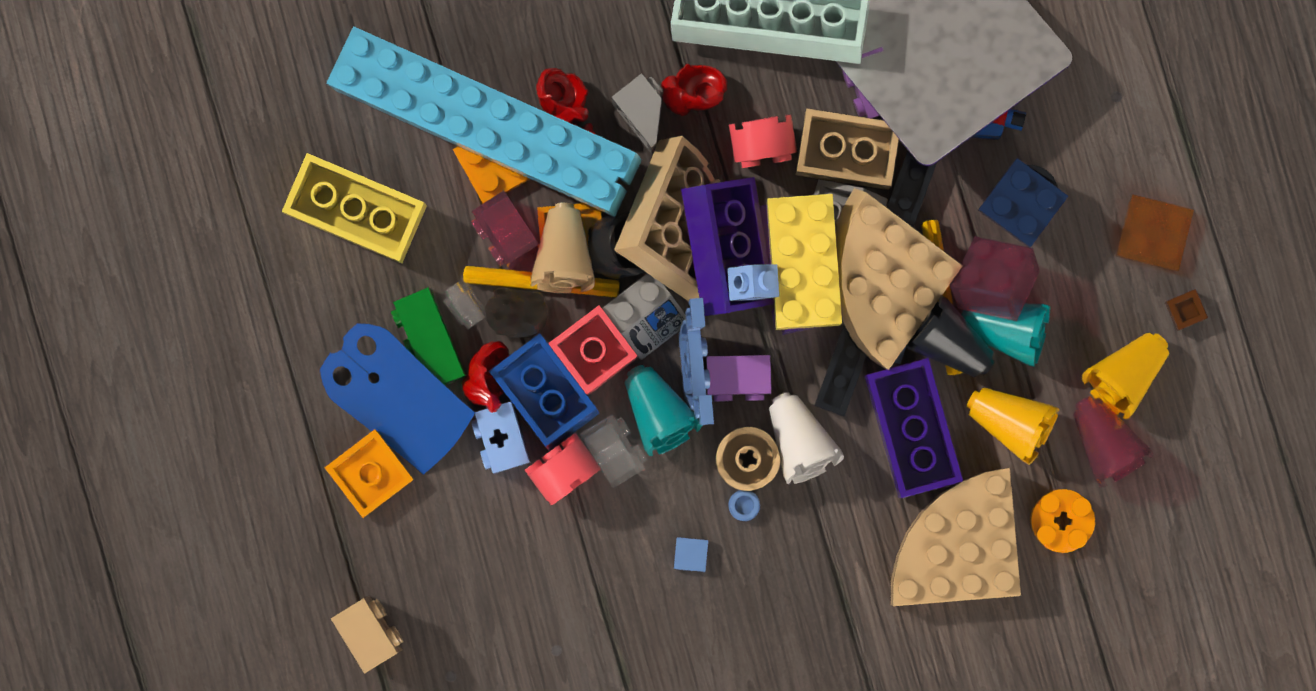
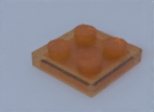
M1132 194L1116 257L1178 272L1194 210Z

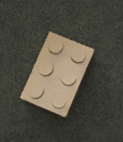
M806 109L795 175L889 190L892 185L899 138L883 120Z

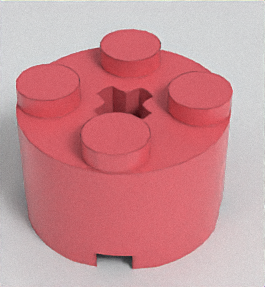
M791 114L785 115V122H779L778 116L742 122V129H736L735 123L729 124L734 161L741 162L742 168L761 165L760 159L772 157L773 163L792 160L791 154L797 153Z
M576 433L561 443L564 448L563 450L558 445L541 457L545 462L544 464L539 459L524 470L550 505L555 504L601 470L598 462Z

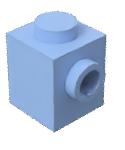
M777 264L746 265L728 268L730 301L779 297Z

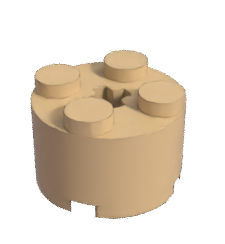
M755 427L738 428L727 434L717 448L716 467L718 473L728 485L735 489L743 491L760 489L770 483L778 472L780 466L779 449L773 438L765 431ZM748 450H751L753 452L752 457L757 459L756 464H749L748 468L742 467L743 461L739 459L740 453L746 454Z

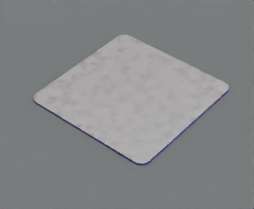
M869 0V13L862 54L880 47L884 51L861 58V64L835 61L920 164L930 166L1068 68L1072 62V54L1027 0Z

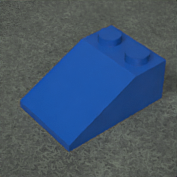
M540 333L489 371L549 452L600 414Z

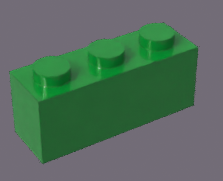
M428 287L394 301L396 309L392 310L391 314L397 328L404 327L408 337L403 340L405 347L444 385L466 377L431 289Z

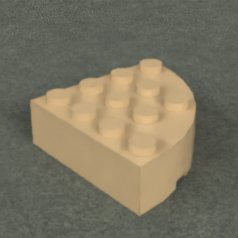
M683 136L658 141L615 251L689 301V299L699 298L681 189L719 183L720 180L714 179L707 167L709 163L701 152Z
M854 188L843 206L836 224L838 227L836 230L841 315L846 329L850 333L849 335L858 348L873 362L889 370L962 268V265L867 192Z
M1010 468L979 473L956 483L937 495L918 514L905 533L896 556L891 577L890 605L903 606L1021 596Z

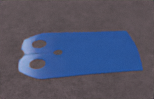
M357 323L343 337L342 350L330 353L320 368L321 379L326 393L334 403L370 431L376 429L392 449L424 475L451 450L465 431L475 412L437 379L387 329L371 324ZM369 336L375 341L376 350L372 355H364L358 350L357 342L359 338ZM342 366L351 372L352 379L348 385L342 386L334 381L333 371L335 368ZM371 372L378 374L379 381L377 383L369 381L368 376Z

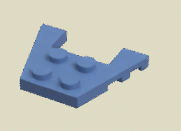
M703 298L689 299L690 308L686 309V320H683L678 335L683 393L690 409H694L695 417L700 418L699 424L709 425L714 424L712 395H706V389L710 388V373L708 369L704 370L703 357H707L708 353L706 338H701L700 329L705 327Z

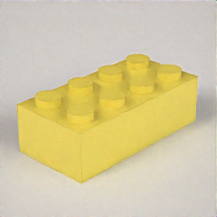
M307 153L282 212L387 258L403 263L427 205L420 200Z
M833 194L768 198L767 216L771 264H777L779 281V297L773 298L776 330L840 326L842 324Z

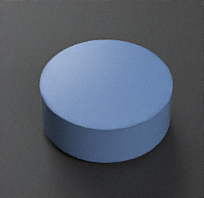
M739 490L730 497L728 508L735 519L749 521L759 513L760 501L754 492Z

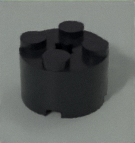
M630 211L616 214L615 217L607 216L601 218L589 227L588 250L592 269L596 273L613 279L647 273L615 251Z

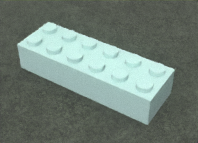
M675 0L670 24L672 41L861 64L869 13V0Z

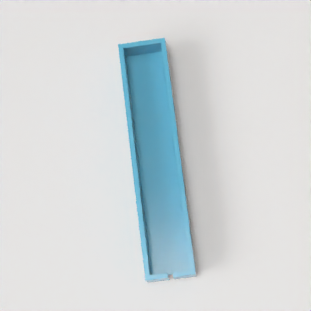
M354 26L326 84L341 94L613 217L616 216L627 193V190L617 183L618 178L630 185L642 161L640 156L634 151Z

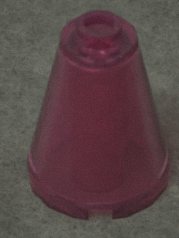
M1088 396L1075 405L1077 410L1073 413V417L1099 488L1108 486L1105 481L1106 479L1113 477L1114 481L1117 482L1146 463L1143 459L1144 456L1149 458L1154 456L1152 450L1101 398L1093 400L1092 396Z

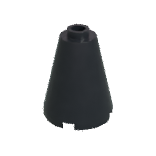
M943 295L905 346L911 351L972 377H977L980 374L986 375L995 362L992 359L994 352L948 298Z

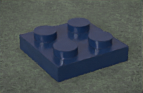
M1016 158L978 211L1026 247L1030 248L1068 198V195Z

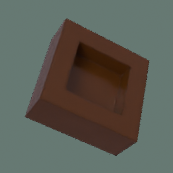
M1196 289L1165 302L1177 331L1208 318Z

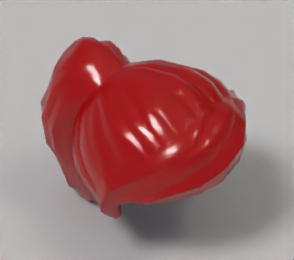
M685 64L676 76H667L661 82V87L663 88L662 98L666 107L673 113L685 116L691 110L701 111L718 105L724 99V94L728 90V81L725 75L716 68L706 65Z
M545 69L536 84L537 95L542 109L546 113L575 126L580 125L581 121H586L589 111L584 106L589 90L586 89L583 81L577 75L565 73L561 69Z
M491 341L484 344L471 359L468 375L462 381L463 392L467 399L473 404L486 406L491 413L496 412L500 408L499 396L504 391L489 371L510 356L509 349L504 342Z

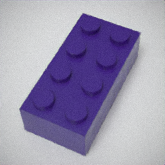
M755 177L681 189L699 298H703L704 316L774 304L773 298L730 301L728 268L769 264Z
M929 358L864 376L898 498H905L962 482V475Z

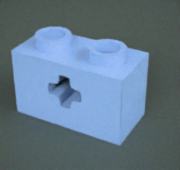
M512 402L501 404L500 408L493 413L489 412L488 408L475 412L476 419L472 420L471 424L476 439L482 438L485 450L480 451L485 469L491 468L492 473L495 474L531 463ZM500 430L502 434L508 435V439L504 440L502 448L497 443L492 444L491 438L496 436L495 431Z

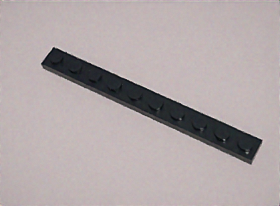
M907 150L886 208L911 227H914L937 162L930 166H924ZM845 324L843 325L814 405L843 417L846 414L867 356L853 341Z

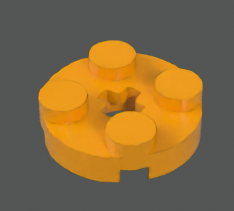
M1057 489L1047 493L1037 501L1031 512L1030 525L1034 536L1046 549L1059 553H1068L1083 547L1090 539L1095 527V515L1090 502L1079 493L1067 489ZM1062 511L1066 512L1067 518L1071 519V525H1066L1065 530H1059V524L1054 523V518L1060 517Z

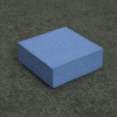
M677 537L674 569L705 572L708 540Z

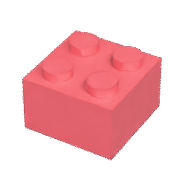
M600 305L548 343L587 396L638 358L637 354Z

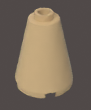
M557 203L555 208H551L548 211L531 275V286L533 287L537 284L538 290L551 293H571L573 287L581 286V292L593 289L595 286V278L581 213L571 203Z

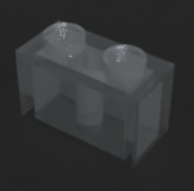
M613 414L580 433L598 462L611 487L615 488L645 470L642 463L646 462L647 458L638 444L634 447L631 446L626 437L631 432L623 418L620 417L616 420Z

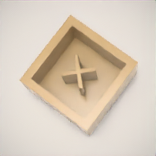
M370 596L361 599L331 618L364 674L402 651L403 649L400 644L404 642L396 627L392 626L389 628L383 617L387 613L378 599L372 600Z

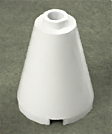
M786 392L772 400L773 404L769 407L776 444L780 453L783 477L787 484H790L791 480H793L794 484L810 480L826 472L824 467L831 461L836 466L844 459L841 449L798 395H790L789 392Z

